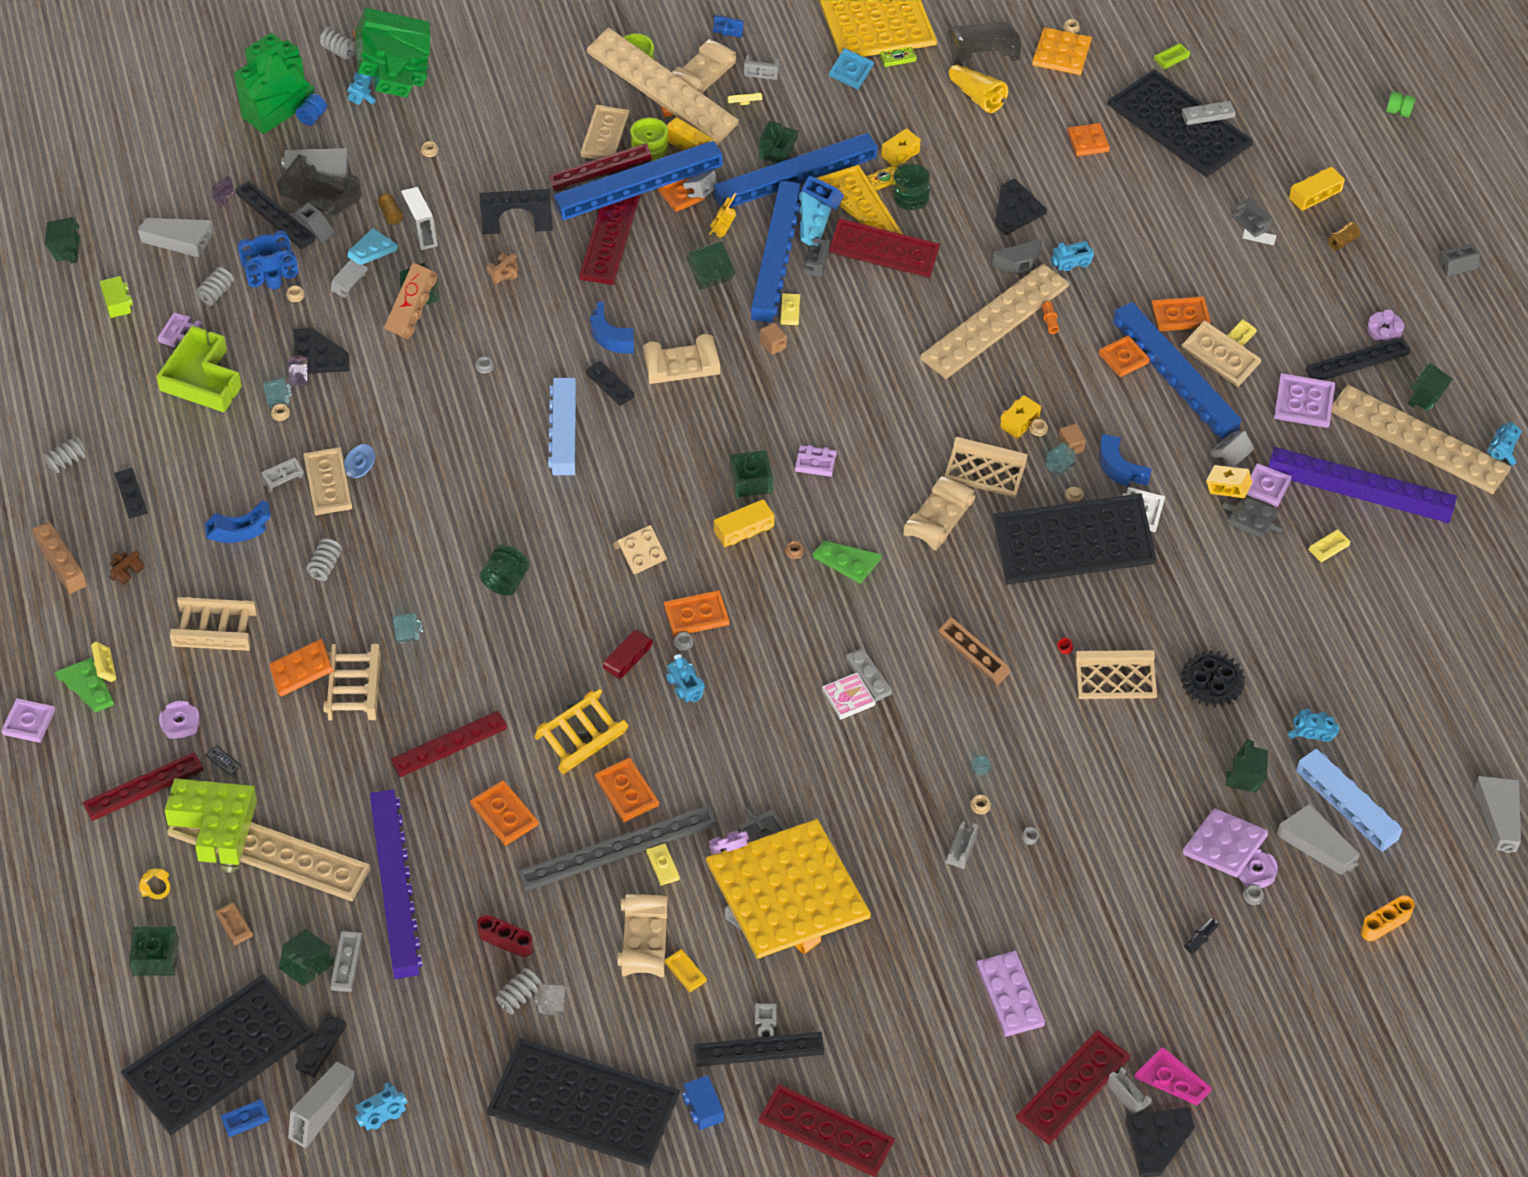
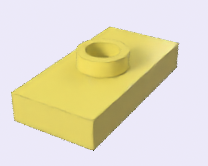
M762 94L727 96L726 98L727 103L740 102V105H748L750 101L762 100Z
M782 293L781 324H799L800 294Z
M1242 319L1227 336L1241 346H1244L1257 330Z
M1337 529L1311 545L1309 551L1322 563L1348 547L1351 541Z
M94 642L91 647L97 675L113 682L116 680V673L110 648L99 642Z
M665 843L646 849V854L660 886L680 880L678 871Z

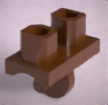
M135 550L128 556L126 552L122 554L114 552L112 554L113 561L110 562L111 567L114 568L110 570L111 575L109 578L112 581L116 579L124 585L131 579V575L127 572L129 568L136 574L141 572L145 565L140 559V553Z

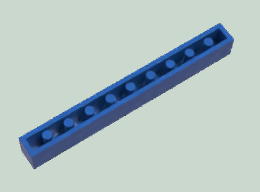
M869 133L859 135L714 185V198L720 207H724L723 204L728 197L732 198L736 193L729 208L778 192L780 181L802 184L806 182L809 175L818 178L877 158V145Z
M711 141L554 194L555 208L561 219L566 220L723 166L722 153L715 141Z
M780 181L751 307V320L772 323L773 317L777 316L778 305L776 303H780L781 292L779 290H783L784 279L782 277L786 276L787 266L785 264L789 263L790 254L788 251L792 249V241L790 240L791 238L794 239L795 228L793 226H797L798 216L796 213H800L801 203L799 201L801 200H799V194L802 192L800 190L801 183Z
M1133 302L1115 310L1114 325L1124 333L1125 337L1129 335L1150 358L1149 363L1178 392L1179 396L1189 404L1190 408L1200 416L1201 420L1206 422L1214 434H1217L1222 440L1232 432L1239 431L1241 418Z

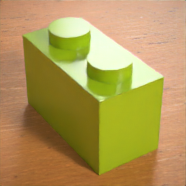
M121 276L100 281L110 318L130 314V306L133 305L131 295L126 294L129 293L126 282H122Z

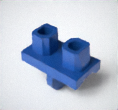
M723 15L714 16L713 32L721 33L723 36L730 35L740 38L743 36L744 20L729 18Z

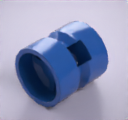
M310 94L304 100V103L296 109V116L303 124L312 126L318 120V117L327 110V104L319 95Z

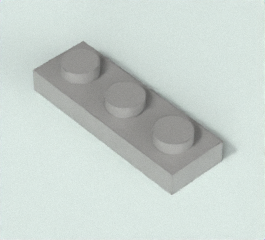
M1231 101L1182 108L1181 114L1186 125L1233 118L1236 112Z
M863 648L846 655L845 660L854 673H858L875 702L892 695V689Z
M341 931L330 985L332 991L352 992L363 939L362 933Z

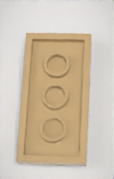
M596 105L581 149V157L600 159L617 153L630 111Z
M1205 320L1181 345L1184 351L1236 387H1239L1261 363V358Z
M341 448L304 453L315 515L352 509Z

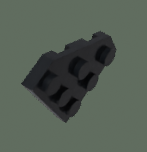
M1015 178L1001 185L995 226L1005 235L1047 214V208Z
M313 328L294 329L295 375L350 371V358L347 351Z
M1190 1107L1126 1115V1123L1139 1177L1161 1176L1167 1165L1176 1156L1183 1143L1195 1128Z

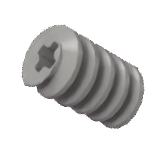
M331 27L324 29L320 37V44L323 48L345 60L353 57L356 53V41H352V39L347 38V36L333 30Z
M223 267L215 268L214 272L197 288V295L200 300L208 306H213L214 301H217L218 297L222 296V292H226L227 288L231 286V282L234 281L232 274Z
M77 436L74 437V440H68V445L62 443L61 448L55 447V452L50 450L48 455L43 454V459L51 470L60 473L59 466L65 470L66 462L72 466V459L79 462V455L83 459L85 458L84 446Z
M329 538L320 540L306 567L308 574L318 581H327L328 575H330L334 564L337 562V558L340 556V551H342L341 545Z
M523 968L521 974H517L515 979L509 981V985H505L503 990L497 992L496 1000L505 1011L513 1015L512 1006L519 1009L518 1001L525 1004L526 999L524 996L531 998L530 990L537 993L538 988L536 985L541 986L542 983L534 972Z

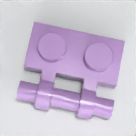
M174 312L158 336L159 343L176 347L177 343L181 342L185 335L183 334L185 331H188L191 326L200 328L202 323L197 320L192 324L190 317Z
M800 445L795 472L832 477L837 451L830 450L828 447L822 449L815 448L813 445Z

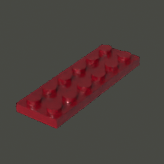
M839 218L829 252L931 278L940 244Z
M1097 1029L1016 1115V1119L1050 1145L1108 1083L1109 1075L1113 1072L1117 1073L1129 1061L1131 1055Z
M780 1084L777 1085L759 1117V1123L873 1177H877L895 1143V1138Z

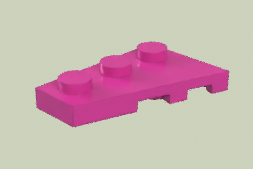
M1164 1047L1141 1067L1134 1076V1078L1194 1105H1198L1212 1090L1207 1083Z

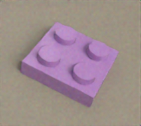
M1257 463L1251 474L1253 483L1246 495L1278 507L1291 482L1292 476Z
M16 698L1 730L2 734L41 743L55 712L54 706Z

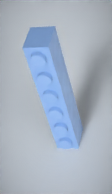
M553 378V386H550V397L553 396V400H550V411H553V414H549V424L553 425V428H549V439H552V442H549V453H552V457L548 458L549 468H552L553 475H575L576 379Z
M1316 748L1299 760L1296 772L1378 850L1383 852L1399 840L1402 832L1399 823L1392 820L1383 808L1378 807L1371 800L1370 796L1362 792L1354 781L1347 778L1339 767L1329 761L1325 754Z

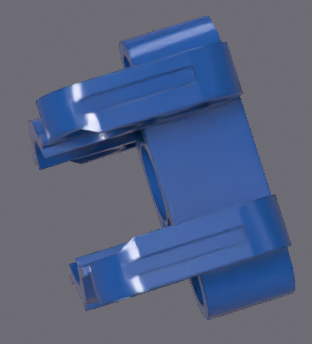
M277 231L273 235H260L253 240L243 239L238 243L239 258L245 269L249 286L258 287L265 282L268 288L278 289L282 285V276L286 279H292L298 275L297 260L294 252L291 251L287 232ZM282 237L285 238V239L282 240V241H277L279 238H282ZM245 246H250L249 249H246V250H243V249H242V248L245 247Z

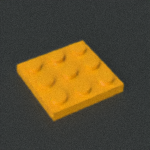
M1044 27L1032 65L1081 75L1092 37Z

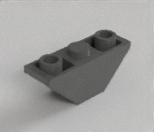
M309 202L298 205L288 213L322 244L336 234L322 213Z
M1042 240L1030 241L992 252L991 265L1013 274L1032 270L1041 254Z

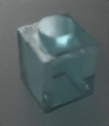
M284 378L262 382L268 407H273L276 404L290 403L289 395H292L290 384L286 385Z
M1061 443L1047 453L1045 465L1050 471L1059 476L1074 465L1076 453L1065 443Z
M416 613L392 616L396 643L420 640L419 632L422 631L421 620H417Z

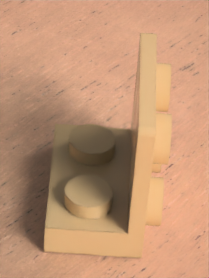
M651 525L613 543L615 550L621 548L634 575L667 559Z

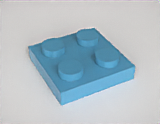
M844 48L829 72V76L859 90L871 71L874 62Z

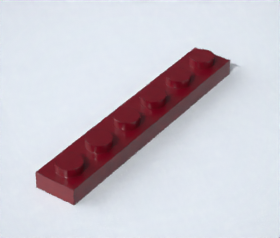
M646 143L551 174L549 178L553 190L556 191L651 160L652 156Z
M497 710L391 758V764L399 778L506 730L507 724Z
M192 752L82 802L92 822L173 785L174 779H186L204 771L196 753Z

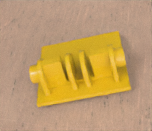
M736 193L732 198L728 197L723 204L724 207L721 206L717 212L716 218H714L710 225L712 230L709 235L715 232L718 237L725 236L736 217V211L729 208Z

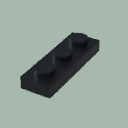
M601 361L586 369V374L619 406L634 398V392Z
M133 468L115 472L129 519L147 514Z
M327 1014L295 1064V1069L315 1078L347 1027L346 1022Z

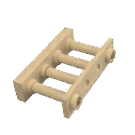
M191 597L177 598L179 610L183 614L180 628L170 630L172 646L250 651L249 633H245L248 616H257L254 601ZM191 612L202 613L199 630H187ZM210 613L221 614L218 631H207ZM229 615H241L237 632H226Z
M332 644V651L328 652L334 671L329 675L327 701H324V713L328 714V720H333V711L364 710V712H367L368 720H376L381 661L379 644H371V652H367V654H338L336 644ZM337 662H367L370 664V668H366V670H337ZM336 678H366V680H369L365 686H335ZM335 694H365L367 696V700H364V702L334 703Z

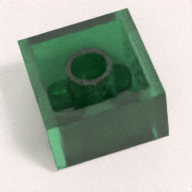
M722 241L691 251L686 258L699 290L731 280L735 275V270Z
M767 450L730 455V472L736 497L773 493V476Z
M133 926L129 966L133 976H175L179 946L176 926Z

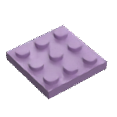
M1281 373L1274 419L1329 428L1335 382Z
M1214 808L1184 847L1183 855L1237 878L1268 836L1266 829Z

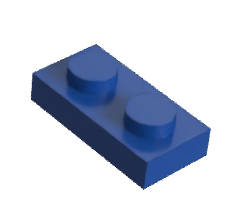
M262 1099L221 1115V1120L228 1137L270 1121Z

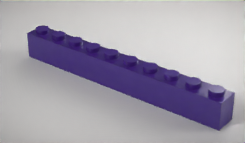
M1274 447L1268 468L1292 476L1291 481L1446 523L1450 522L1457 495L1278 447Z
M394 789L370 793L394 979L419 976L418 967L423 966L421 954L417 955L416 949H420L419 937H414V931H418L416 918L412 919L411 913H415L414 901H409V895H413L412 886L406 880V878H410L409 865H404V861L408 860L406 848H402V843H406L404 831H400L399 826H403L402 814H397V809H401L400 799L395 797Z

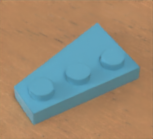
M802 191L799 194V200H801L800 213L802 215L800 238L801 241L809 246H819V244H814L812 241L813 239H821L831 208Z
M372 228L348 251L347 257L362 265L397 251L398 245Z

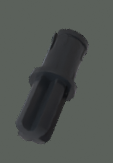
M1210 918L1200 930L1196 929L1194 931L1195 934L1184 944V948L1189 953L1195 954L1203 943L1208 942V937L1218 927V922Z

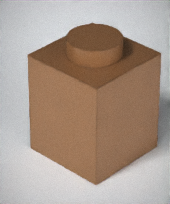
M774 322L760 329L759 342L773 355L786 348L787 336Z
M1073 424L1060 428L1058 441L1066 455L1070 456L1083 452L1086 439L1078 425Z

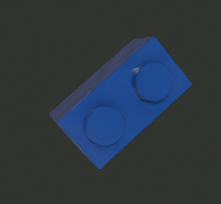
M810 175L801 191L834 210H837L845 196L837 188Z
M708 1075L684 1084V1093H681L685 1105H689L691 1120L693 1124L697 1123L699 1130L724 1122V1110Z

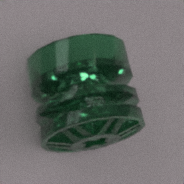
M907 164L899 167L893 176V199L895 204L905 210H918L925 207L930 198V174L928 170L918 164Z
M498 545L479 573L480 579L494 593L510 596L517 590L521 580L530 568L527 557L514 547Z

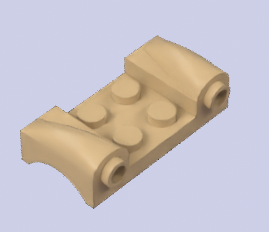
M709 39L699 48V53L683 68L678 66L672 73L700 93H703L736 63V53L725 45Z
M700 335L696 339V345L661 350L660 343L649 341L643 346V360L645 361L649 384L720 374V361L712 335Z
M941 476L932 488L931 495L916 514L913 513L904 525L903 535L918 537L936 551L945 542L948 534L967 508L973 504L976 497L974 490Z
M626 894V898H622L621 911H625L624 946L622 953H618V966H622V976L643 972L664 977L668 896Z

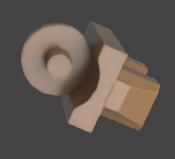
M502 253L497 259L499 265L490 263L486 267L487 274L492 277V283L497 285L503 279L509 278L514 280L517 278L516 254L512 253L508 256Z

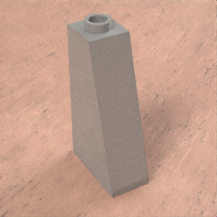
M347 148L285 150V156L281 158L282 168L285 167L286 175L348 185L349 158Z
M419 188L402 190L403 205L420 249L425 250L437 247L433 216Z
M146 218L138 228V234L142 243L195 257H200L214 234L212 222L209 220Z
M1478 776L1474 790L1495 849L1507 853L1517 852L1521 843L1519 780Z
M1311 804L1279 825L1277 835L1281 839L1338 874L1343 875L1347 871L1351 872L1358 866L1357 862L1360 854Z
M336 1062L291 1109L288 1139L304 1148L310 1145L352 1088L355 1071L351 1070L348 1066Z

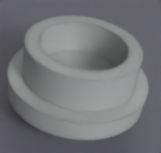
M480 357L475 365L476 370L480 373H489L493 370L494 363L489 357Z
M681 632L675 637L674 645L678 650H689L693 646V638L689 633Z
M1250 885L1245 888L1243 898L1248 904L1258 905L1263 901L1264 893L1259 886Z

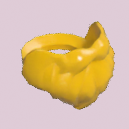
M153 868L146 871L139 882L142 897L149 896L156 900L165 898L171 888L168 881L169 873L161 868ZM156 876L164 881L166 890L162 894H154L147 882Z

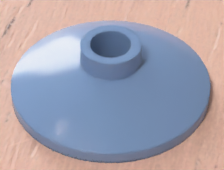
M367 444L353 448L344 461L346 475L350 478H359L365 475L374 464V449Z

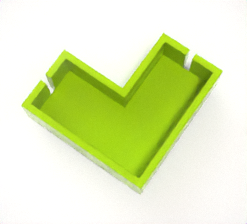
M191 326L156 376L159 390L225 413L232 402V398H235L242 385L239 372L217 365L227 351L224 336L209 332L207 335L206 330Z
M174 779L170 791L171 796L168 797L165 807L167 824L169 826L200 828L195 845L198 861L217 863L215 847H218L220 863L239 865L257 804L255 786Z

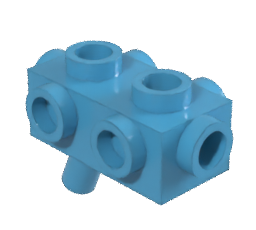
M356 72L352 80L354 84L350 83L347 90L350 93L347 100L360 105L362 100L366 99L373 105L376 99L370 95L371 90L368 89L373 77Z
M1087 241L1067 246L1064 243H1059L1058 248L1053 249L1051 263L1053 267L1057 266L1058 270L1064 269V271H1070L1076 266L1087 267L1092 262L1094 252L1092 247H1089Z
M1507 422L1496 430L1497 434L1491 440V446L1487 448V453L1499 461L1506 458L1510 466L1517 463L1512 453L1522 431L1513 422Z
M677 654L674 656L675 661L667 665V681L670 685L674 684L676 686L675 692L679 699L683 698L685 702H697L703 695L704 682L696 676L693 665L689 664L685 658H682L681 654Z
M1304 709L1293 718L1295 729L1288 732V735L1291 739L1301 736L1308 739L1330 742L1338 734L1339 725L1335 723L1334 717L1328 716L1325 712L1315 714L1310 709Z
M385 1083L382 1092L355 1105L358 1112L355 1118L360 1127L365 1126L367 1131L370 1129L375 1130L380 1128L382 1123L390 1118H399L402 1112L406 1111L404 1105L408 1102L402 1091L398 1093L394 1085Z

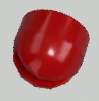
M1062 638L1058 641L1057 648L1060 653L1067 655L1073 651V643L1069 638Z

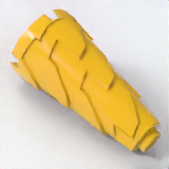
M960 65L950 67L948 73L951 81L960 87L984 111L993 113L1004 104L1001 100L1003 97L1007 99L1008 86L1006 83Z

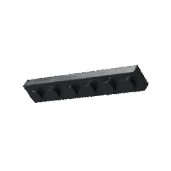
M250 181L235 189L236 194L275 228L279 231L287 232L289 240L301 250L315 242L313 234Z
M1401 337L1307 365L1305 371L1312 379L1326 380L1410 354V348Z
M822 1032L694 1044L697 1067L824 1055Z

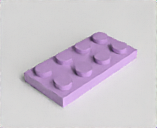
M1016 951L977 961V969L1005 1037L1045 1026V1020Z

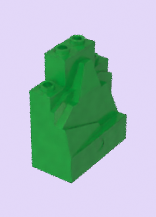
M365 7L355 30L357 72L374 77L375 91L407 98L412 85L423 87L427 78V59L430 54L429 21Z
M272 32L245 48L247 65L234 72L241 116L262 134H265L296 114V109L304 103V100L310 94H315L314 86L304 78L302 57L299 56L298 47L288 39L282 41Z

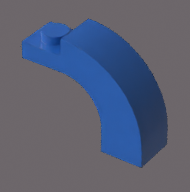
M597 302V309H593L594 315H590V328L595 341L603 348L612 352L634 353L633 328L611 326L604 317V302Z
M1103 434L1099 451V462L1105 474L1113 481L1129 487L1130 481L1148 485L1152 468L1125 461L1119 453L1121 438Z
M262 500L251 512L240 517H226L215 513L205 523L206 538L222 543L247 541L259 536L266 530L265 522L271 517L269 502Z

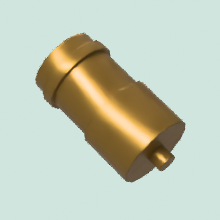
M389 193L380 195L377 200L378 206L382 209L387 223L390 225L400 223L403 220V214L396 204L394 197Z
M1349 222L1339 231L1330 235L1328 238L1330 247L1334 250L1342 249L1344 245L1351 243L1361 235L1360 228L1354 222Z

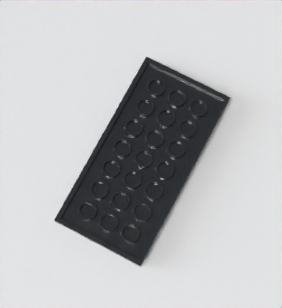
M1155 69L1110 98L1107 103L1109 107L1206 178L1253 144L1251 138L1224 119L1186 125L1181 114L1182 108L1204 104Z
M1142 493L993 514L1006 585L1151 565L1157 562Z
M262 974L121 1071V1074L171 1136L314 1035L313 1031L280 992Z
M519 1037L488 1106L487 1115L650 1169L680 1095V1090Z

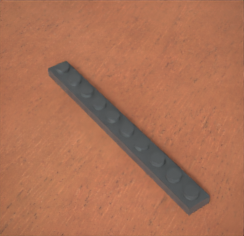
M706 806L518 871L519 877L527 892L645 851L646 849L717 826V821L710 806Z

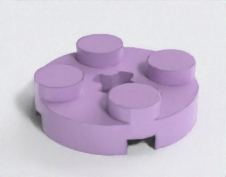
M1384 310V312L1373 314L1369 318L1367 331L1373 339L1380 341V339L1386 340V342L1400 338L1404 330L1403 321L1392 310Z
M176 701L168 704L163 713L161 711L159 723L166 737L170 739L184 738L197 733L200 716L195 706L189 705L186 701ZM178 717L184 719L182 722H175Z
M735 831L727 834V838L721 839V837L711 839L709 840L711 854L721 853L720 849L731 851L743 847L750 842V838L746 831L740 833Z
M1257 849L1238 875V878L1244 883L1245 887L1250 885H1257L1260 888L1267 887L1275 881L1278 869L1277 862L1271 854H1265L1260 849ZM1256 865L1257 868L1261 867V870L1259 872L1254 871L1253 866Z

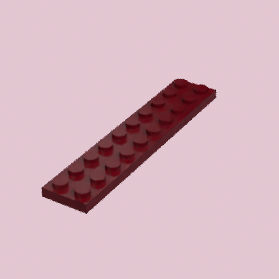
M651 160L614 171L610 175L649 163ZM641 194L600 208L579 274V280L609 285L615 284Z

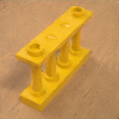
M601 689L596 692L590 691L584 696V700L548 724L544 722L536 728L537 731L534 738L538 740L544 736L560 756L561 763L558 769L562 775L620 737L628 728L625 720L620 723L614 722L598 701L602 694ZM592 705L607 724L608 731L603 734L598 732L582 711L584 708ZM576 715L593 737V741L588 744L583 743L566 720ZM559 725L577 747L576 752L572 755L570 753L567 754L551 733V730Z

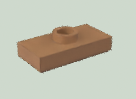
M234 902L215 911L217 918L234 946L253 937L252 931Z

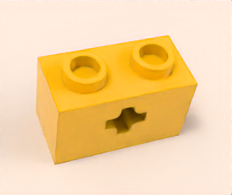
M906 128L882 144L881 157L897 167L905 163L913 155L919 153L921 139Z
M1023 395L1019 400L1014 401L1010 409L1005 410L1001 414L1000 428L1018 439L1035 419L1040 418L1041 405Z
M1214 465L1206 480L1210 494L1245 498L1253 483L1249 469Z

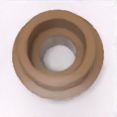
M791 541L785 547V553L789 558L798 559L803 556L804 547L798 541Z

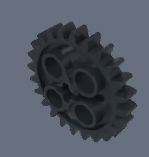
M1210 650L1209 655L1202 651L1201 656L1196 653L1194 659L1189 657L1188 663L1185 662L1181 673L1182 688L1187 689L1186 695L1192 694L1191 700L1198 698V704L1204 701L1206 707H1208L1209 703H1212L1214 708H1216L1217 703L1224 707L1225 702L1230 705L1232 699L1236 701L1238 695L1241 696L1245 685L1244 670L1239 669V663L1233 664L1234 658L1228 660V654L1222 657L1220 656V651L1216 655H1213L1212 650ZM1218 667H1220V669L1217 672V676L1214 677L1215 671ZM1209 681H1212L1210 688L1206 691Z

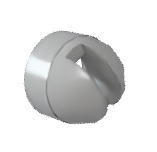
M1033 827L1025 828L1022 833V840L1027 845H1033L1039 838V832Z

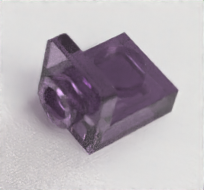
M228 176L212 186L213 200L217 204L226 207V197L234 192L232 179Z
M303 356L290 358L288 364L290 385H308V358Z

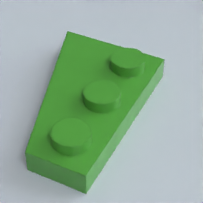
M823 541L813 553V558L860 584L882 557V554L828 541Z
M92 657L55 672V676L60 681L62 680L71 691L80 696V699L94 712L114 705L103 679L97 675Z

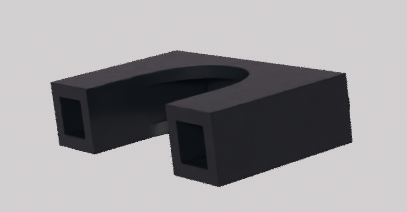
M550 189L479 193L483 235L500 234V216L505 211L515 208L525 209L533 215L535 232L552 231Z

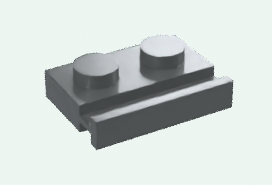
M582 700L563 702V713ZM589 705L582 711L598 732H600L593 706ZM576 715L566 720L579 738L591 735Z

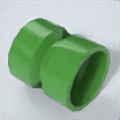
M1392 91L1386 112L1392 114L1399 112L1400 116L1410 118L1416 97L1410 95L1402 96V93Z

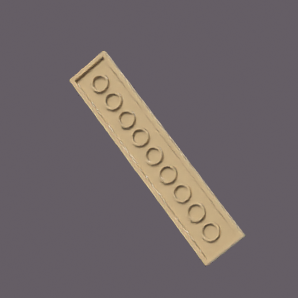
M609 27L587 48L588 54L676 117L716 140V145L738 125L739 120Z
M1042 263L923 352L920 360L945 379L949 378L1040 309L1045 301L1049 302L1068 287L1069 282Z
M1348 384L1332 404L1331 413L1491 494L1495 493L1511 469V466Z
M252 822L240 862L352 902L371 869L370 864ZM170 826L167 833L168 836L196 845L200 828Z

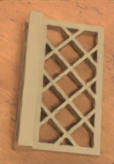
M956 437L944 477L963 485L1016 498L1024 469L1027 465L1028 454ZM956 453L964 454L966 459L958 462L955 455ZM980 458L984 463L976 467L972 460ZM969 462L973 469L964 472L961 466ZM996 462L1000 463L1002 468L994 471L990 465ZM987 467L991 473L982 477L979 470ZM1016 467L1020 468V471L1012 476L1008 469ZM956 468L961 472V475L957 477L950 475V471ZM1005 471L1009 478L1000 481L997 474ZM976 472L980 478L976 481H971L967 476ZM994 477L997 484L991 486L985 480ZM1012 481L1015 486L1014 491L1005 489L1004 484Z
M1154 650L1076 651L1074 663L1076 666L1078 699L1156 698ZM1127 666L1132 672L1126 677L1119 671L1121 667ZM1141 666H1150V673L1146 677L1138 671ZM1081 667H1089L1093 672L1086 677L1081 672ZM1102 667H1108L1112 672L1106 677L1099 670ZM1134 673L1142 679L1137 686L1129 680ZM1095 674L1103 679L1098 686L1090 680ZM1114 674L1123 679L1118 686L1110 680ZM1106 682L1114 688L1111 693H1105L1101 689ZM1126 682L1133 690L1125 693L1120 687ZM1146 682L1151 686L1152 692H1144L1139 687ZM1086 683L1094 688L1091 693L1082 692V687Z

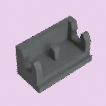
M1250 197L1236 206L1239 211L1233 213L1232 217L1255 238L1270 230L1272 217Z
M813 239L812 243L819 244L820 246H810L803 274L822 277L829 255L830 240Z
M1472 244L1440 252V268L1445 267L1444 274L1446 277L1476 270L1479 267L1480 252Z

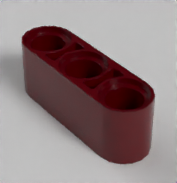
M637 629L634 630L606 658L602 668L617 679L623 678L651 649L653 639Z
M483 915L477 920L478 936L481 940L520 957H528L533 953V939L528 931L491 915Z

